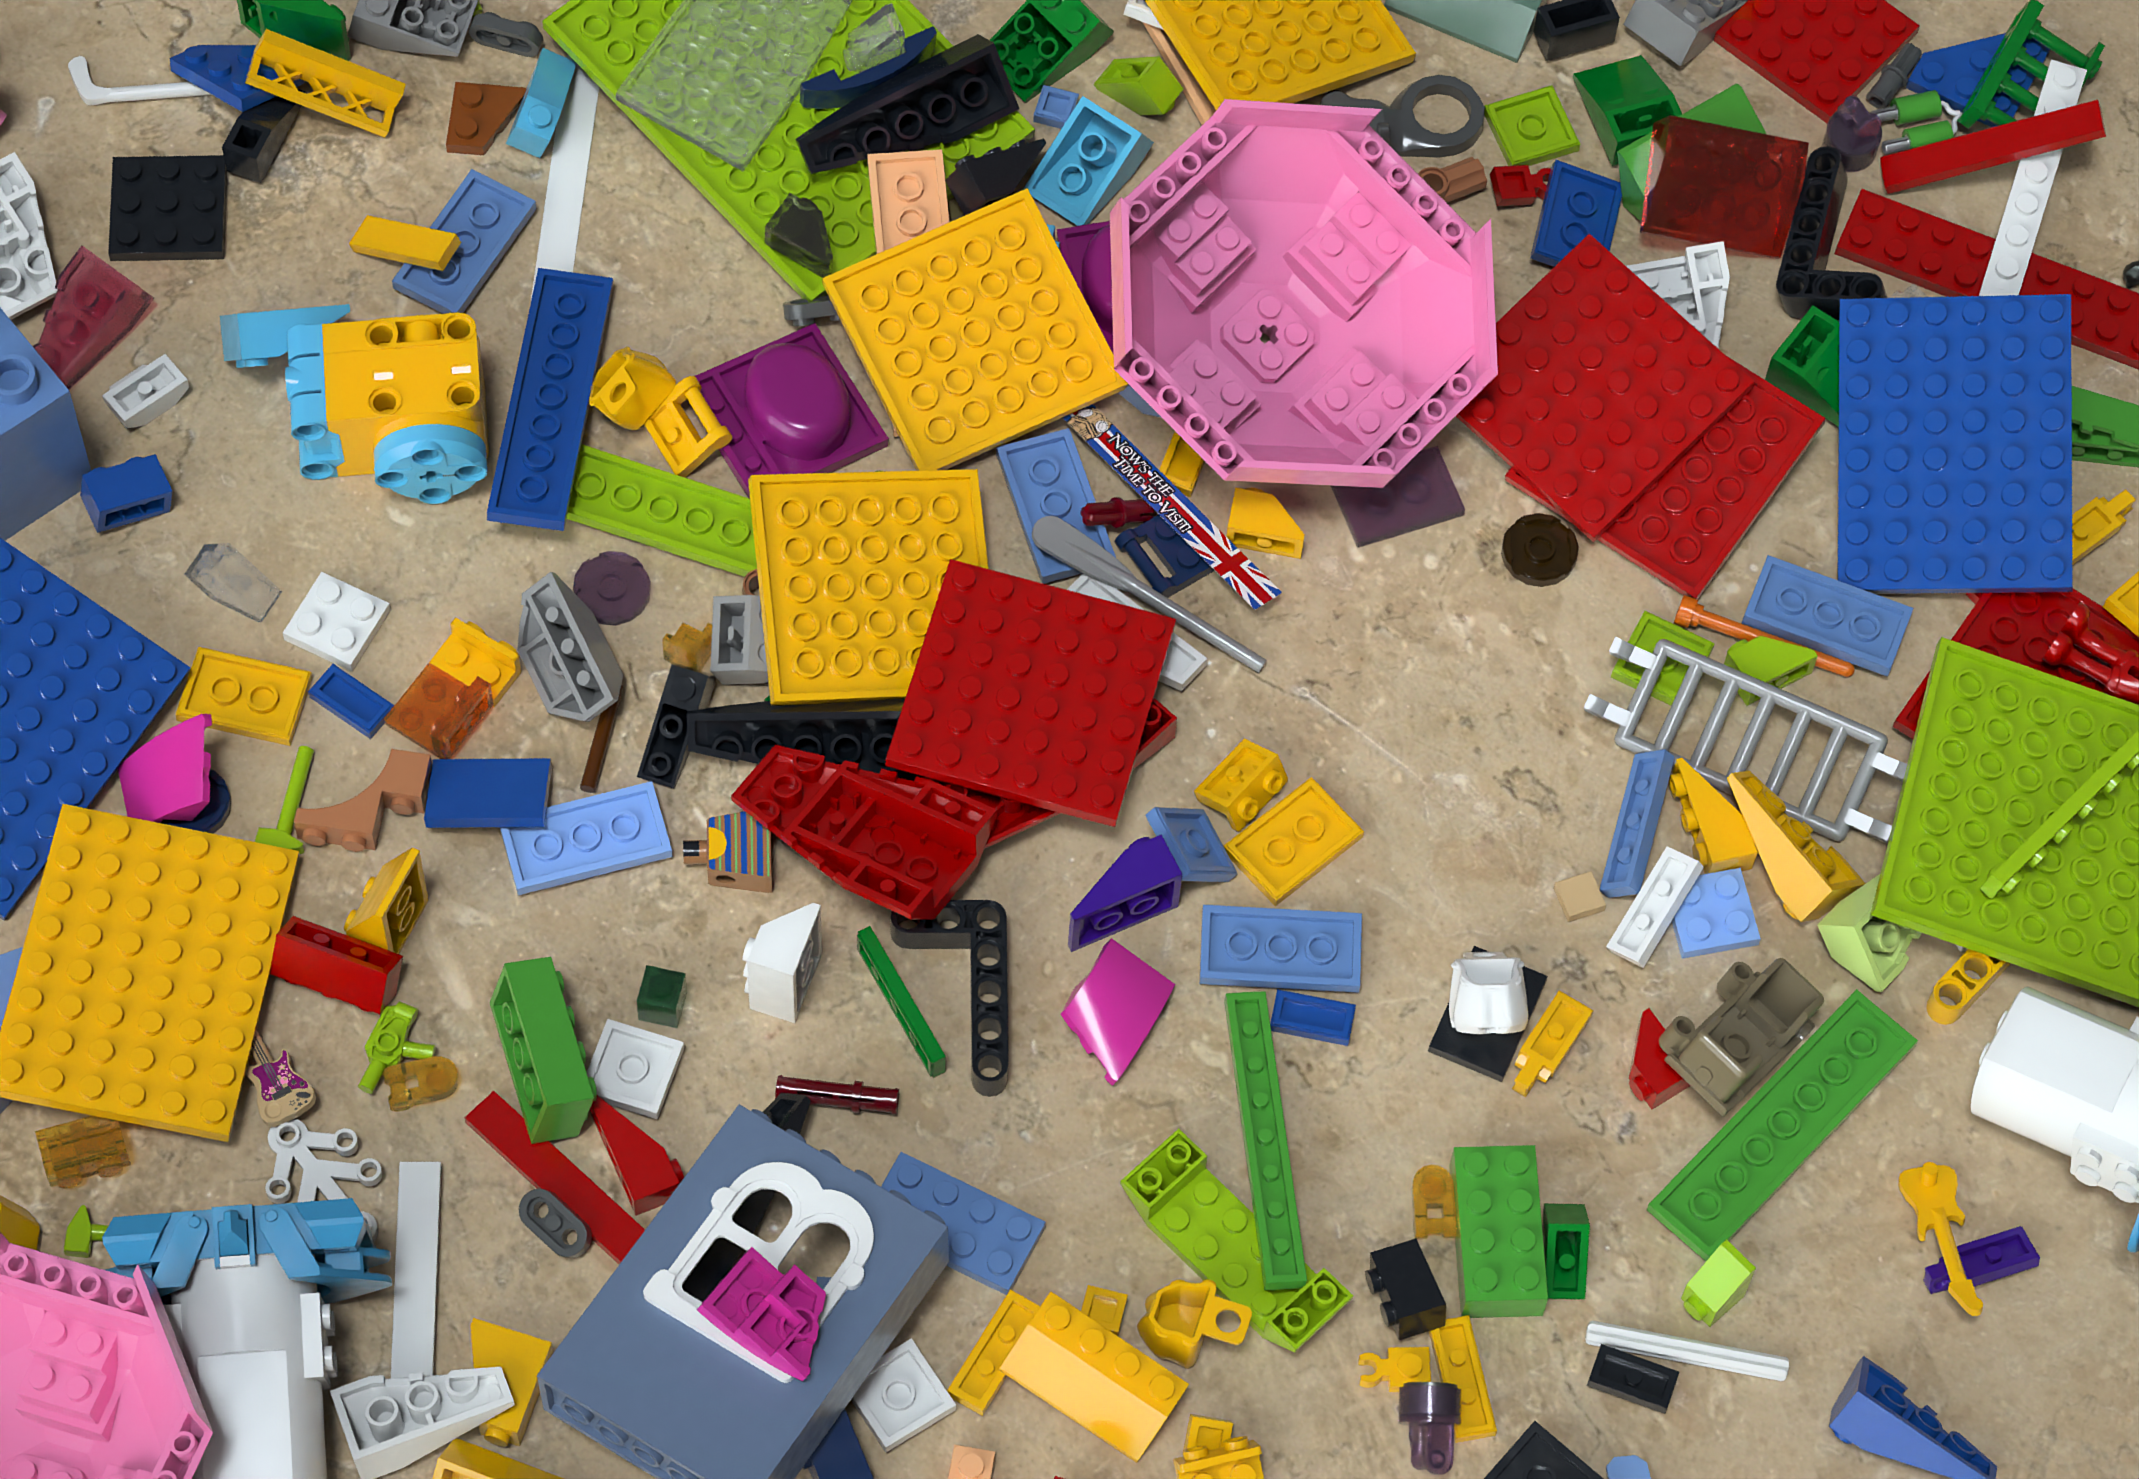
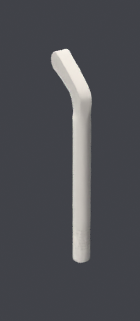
M78 56L68 63L73 83L80 97L87 105L212 95L191 82L112 88L95 86L90 79L86 58Z

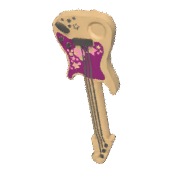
M256 1029L251 1054L257 1065H247L245 1078L257 1090V1104L263 1122L269 1127H277L280 1124L297 1119L312 1108L316 1101V1095L312 1086L291 1068V1058L287 1050L282 1049L279 1059L273 1061Z

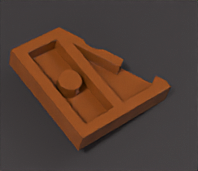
M455 82L446 140L447 153L484 156L493 145L495 136L503 132L510 123V115L521 104L527 88Z

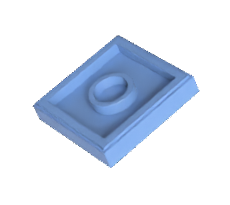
M1154 807L1145 815L1155 835L1162 834L1182 872V881L1229 882L1237 875L1233 863L1203 809Z

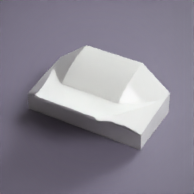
M164 354L149 365H141L109 387L110 390L102 396L107 406L125 428L128 429L145 426L175 406L189 388L187 378L169 357Z

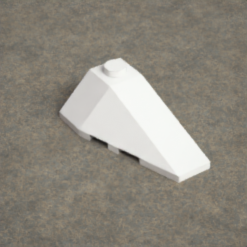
M502 1367L451 1370L446 1375L424 1376L423 1372L409 1373V1377L385 1379L384 1375L368 1376L330 1390L361 1479H375L402 1469L515 1405Z

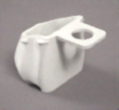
M1503 952L1463 953L1462 959H1455L1451 964L1453 974L1449 998V1015L1452 1028H1456L1458 1032L1470 1034H1507L1525 1030L1528 1023V1005L1522 970L1524 962L1520 958L1506 957Z

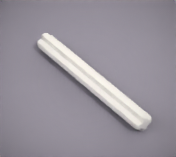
M1590 1321L1586 1330L1585 1340L1588 1345L1600 1347L1601 1344L1620 1351L1778 1381H1784L1788 1375L1789 1359L1783 1356L1598 1321Z

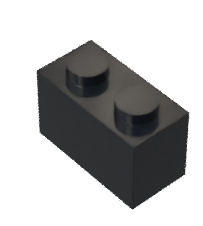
M1562 0L1538 7L1533 32L1546 61L1614 42L1620 17L1612 0Z
M1416 1238L1370 1252V1269L1365 1271L1367 1284L1372 1294H1379L1382 1301L1380 1311L1383 1321L1387 1327L1393 1326L1399 1340L1445 1326L1446 1303Z

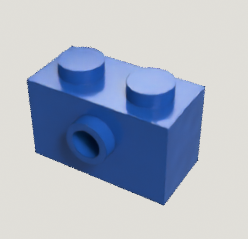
M156 454L143 458L133 457L125 463L108 468L98 467L87 474H83L80 496L97 533L170 512L173 491Z

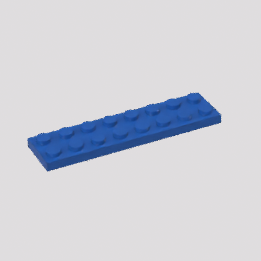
M538 268L490 494L487 521L564 531L589 409L591 386L595 379L613 290V278Z

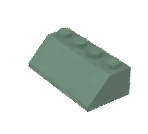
M1386 0L1384 6L1391 12L1518 63L1533 34L1537 9L1540 6L1547 5V0Z

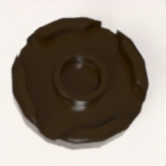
M1535 513L1522 516L1516 520L1515 524L1508 528L1504 534L1501 556L1504 566L1514 578L1526 585L1545 587L1555 585L1569 576L1576 565L1579 546L1575 533L1570 527L1567 528L1562 524L1560 519L1553 515Z

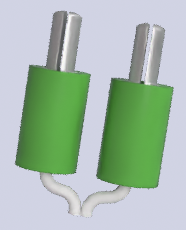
M1932 90L1894 98L1891 100L1890 107L1871 111L1870 119L1872 123L1893 119L1894 123L1899 126L1940 117L1942 107L1945 108L1947 113L1955 116L1951 122L1952 127L1948 120L1904 129L1901 138L1882 142V150L1885 154L1954 138V134L1958 129L1957 119L1960 115V110H1952L1948 103L1940 100L1938 92Z

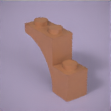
M391 749L387 763L380 775L368 788L357 796L330 807L317 809L297 808L294 819L297 839H302L305 843L314 846H322L325 843L341 845L343 848L355 852H360L364 849L376 850L385 808H389L393 812L402 815H410L413 812L424 814L432 770L431 755Z

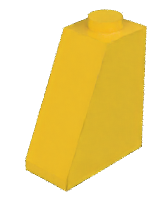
M473 1318L470 1325L474 1368L502 1367L515 1403L513 1407L480 1424V1434L484 1435L485 1440L498 1446L506 1447L508 1443L520 1446L540 1394L537 1374L553 1354L552 1342Z

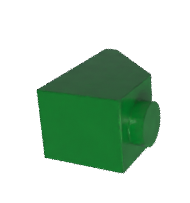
M1544 1203L1542 1233L1548 1299H1585L1590 1230L1585 1204Z

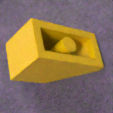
M1235 487L1226 537L1237 548L1301 559L1305 534L1273 494L1265 493L1258 488L1242 489Z

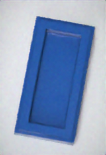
M332 664L308 691L309 698L369 739H372L395 712V707L392 703L335 664Z
M1277 989L1270 1023L1271 1031L1348 1046L1356 1005Z

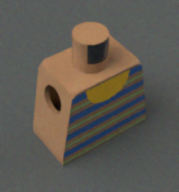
M747 812L711 817L707 819V840H683L684 864H707L708 884L717 887L772 893L771 831Z

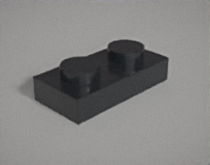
M1601 1344L1587 1386L1665 1414L1679 1371Z

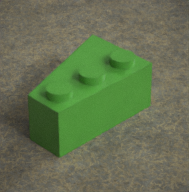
M2072 386V460L2139 468V405Z

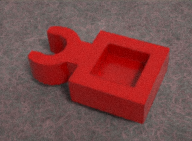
M1529 165L1493 167L1489 175L1497 206L1532 205L1536 197L1544 199L1547 185L1543 181H1548L1551 168H1543L1537 174H1531Z

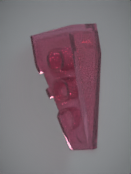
M82 245L58 277L55 289L58 290L51 310L47 309L44 315L43 322L46 324L39 343L33 346L68 390L134 327L154 300V297Z

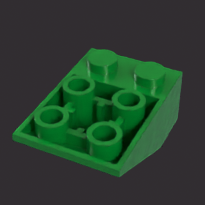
M237 0L241 24L257 37L261 38L264 31L268 29L349 61L351 59L350 40L345 23L346 17L336 5H328L323 0Z
M1027 0L990 41L995 44L1012 90L1027 103L1041 93L1043 85L1051 86L1087 61L1114 31L1083 0Z
M1642 55L1573 74L1575 84L1612 166L1619 164L1617 151L1682 115L1674 94Z
M1812 305L1771 357L1765 380L1838 427L1839 321Z

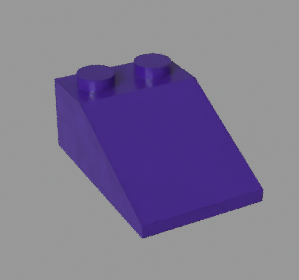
M1162 834L1151 839L1143 837L1131 843L1070 913L1068 947L1071 952L1179 906L1182 872Z

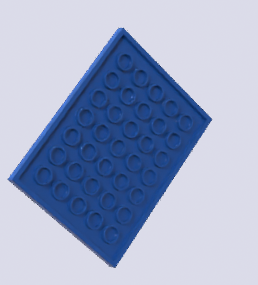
M2071 294L1840 299L1838 581L1874 594L2073 592Z
M0 538V918L5 921L46 866L62 804L87 809L90 807L190 673L191 667Z

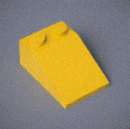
M413 847L384 864L377 877L371 876L363 890V902L359 909H353L346 919L344 925L346 935L391 952L400 953L429 901L420 850Z

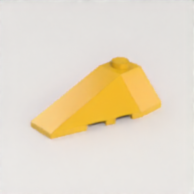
M1735 772L1727 777L1775 892L1783 900V907L1791 917L1800 920V922L1819 919L1831 911L1841 900L1866 884L1843 856L1832 846L1826 851L1811 838V833L1814 829L1805 821L1801 823L1797 819L1787 816L1784 813L1786 810L1785 803L1752 772Z

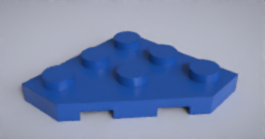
M2006 33L1923 53L1908 79L1906 89L1917 94L1936 90L1941 101L1948 103L1952 110H1960L1961 113ZM2026 38L2022 45L2027 48L2026 53L2043 64L2051 51L2033 38L2030 40ZM2011 65L2007 73L2012 75L2011 80L2028 91L2036 79L2034 75L2019 65L2015 67ZM1996 92L1992 98L1996 102L1995 106L2012 118H2015L2022 105L2004 92L2000 94ZM1979 118L1977 120L1989 127L1997 126L1988 119L1983 121Z
M197 45L189 47L184 52L170 58V67L173 73L241 112L276 97L274 94L245 84L256 45ZM260 63L257 75L270 80L279 78L273 68ZM302 79L293 81L296 87L307 82Z

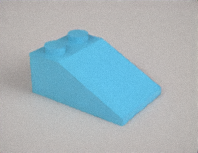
M1082 96L1023 190L1028 188L1033 198L1075 225H1087L1132 177L1154 142Z
M350 304L220 316L224 361L236 360V368L268 365L269 357H280L288 351L287 331L291 327L299 324L333 323L350 312Z

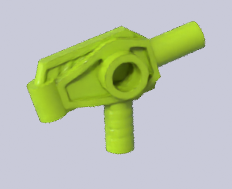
M401 1001L397 1005L385 1007L364 1046L370 1064L358 1085L362 1091L372 1094L384 1070L390 1071L391 1069L398 1068L403 1057L428 1061L434 1060L435 1045L407 1041L409 1029L418 1015V1008Z

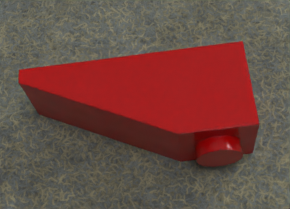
M597 1095L589 1112L635 1216L664 1205L684 1179L677 1159L669 1160L664 1147Z

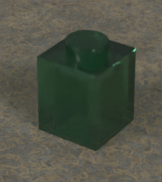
M646 965L637 997L638 1020L678 1028L687 995L686 973Z

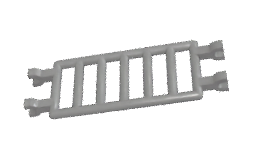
M1615 637L1609 650L1610 655L1644 668L1643 675L1627 710L1592 694H1589L1584 709L1590 714L1619 725L1614 738L1618 746L1636 754L1663 749L1668 751L1704 672L1725 683L1691 759L1689 760L1670 752L1675 757L1672 769H1674L1676 759L1683 758L1711 786L1734 796L1727 777L1731 773L1746 771L1775 704L1796 712L1797 715L1765 784L1777 796L1811 720L1833 728L1799 807L1783 801L1786 806L1784 813L1801 823L1805 821L1814 829V832L1834 841L1844 840L1850 827L1880 841L1888 842L1892 826L1858 812L1876 770L1902 782L1904 780L1907 764L1883 754L1888 744V738L1885 734L1667 639L1659 640L1653 652L1650 653ZM1669 657L1688 665L1689 668L1655 743L1652 744L1634 736L1633 733L1666 659ZM1741 688L1761 697L1725 776L1705 767V764L1738 690ZM1849 735L1869 744V747L1835 823H1832L1814 815L1813 812Z

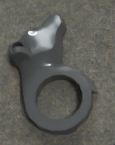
M1434 75L1409 84L1394 99L1390 106L1378 100L1353 98L1340 90L1329 91L1322 97L1319 104L1382 109L1370 126L1401 157L1440 158L1454 156L1471 148L1483 131L1485 108L1481 98L1469 84L1452 76ZM1436 94L1448 95L1463 104L1467 109L1469 120L1463 128L1456 132L1447 134L1433 133L1418 123L1415 119L1413 108L1418 101L1427 96Z

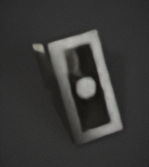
M789 193L765 226V244L822 278L831 275L833 255L822 211L811 200L804 197L798 198Z

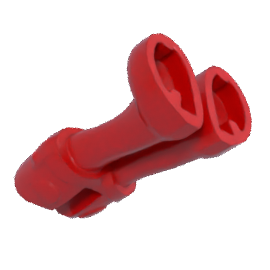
M2079 603L2042 660L2049 665H2065L2074 668L2105 685L2103 691L2106 694L2139 705V652L2134 649L2126 652L2096 636L2088 627L2089 608ZM2073 645L2093 654L2111 667H2107L2087 657Z

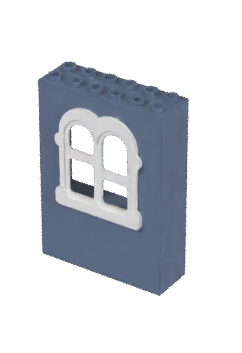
M739 1104L537 1374L543 1409L656 1479H795L949 1263L948 1226L934 1212L928 1210L922 1212L912 1206L910 1201L900 1192L895 1190L888 1192L876 1185L874 1179L864 1171L855 1170L854 1172L842 1165L841 1161L830 1151L825 1149L818 1151L808 1145L799 1133L791 1129L784 1131L772 1124L771 1119L757 1109L750 1111ZM762 1189H773L781 1192L789 1199L792 1205V1217L778 1239L772 1243L765 1242L738 1226L732 1220L744 1200L752 1193ZM819 1223H830L839 1226L846 1232L850 1240V1251L823 1289L826 1292L823 1311L818 1319V1336L813 1344L809 1363L811 1370L810 1374L803 1381L773 1367L728 1337L696 1310L702 1302L683 1290V1283L716 1239L726 1238L746 1251L753 1247L778 1270L784 1258L809 1227Z

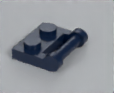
M1160 515L1153 517L1134 529L1130 528L1123 531L1114 541L1121 552H1127L1151 584L1152 589L1167 598L1214 572V569ZM1146 541L1172 577L1165 578L1141 547V543Z

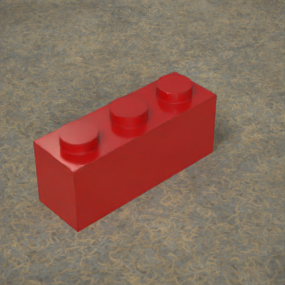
M292 916L276 934L270 974L282 978L290 984L301 985L320 992L325 997L336 998L353 1004L363 1011L381 1014L396 996L403 956Z

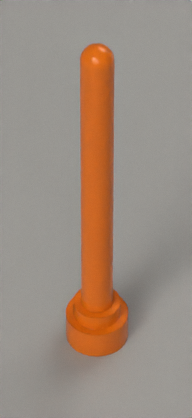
M1683 595L1673 623L1687 629L1689 625L1697 628L1699 624L1740 640L1746 639L1748 642L1758 636H1764L1808 648L1703 610V605L1697 604L1698 599ZM1814 650L1818 655L1815 663L1816 667L1843 677H1850L1854 674L1855 668L1853 664Z

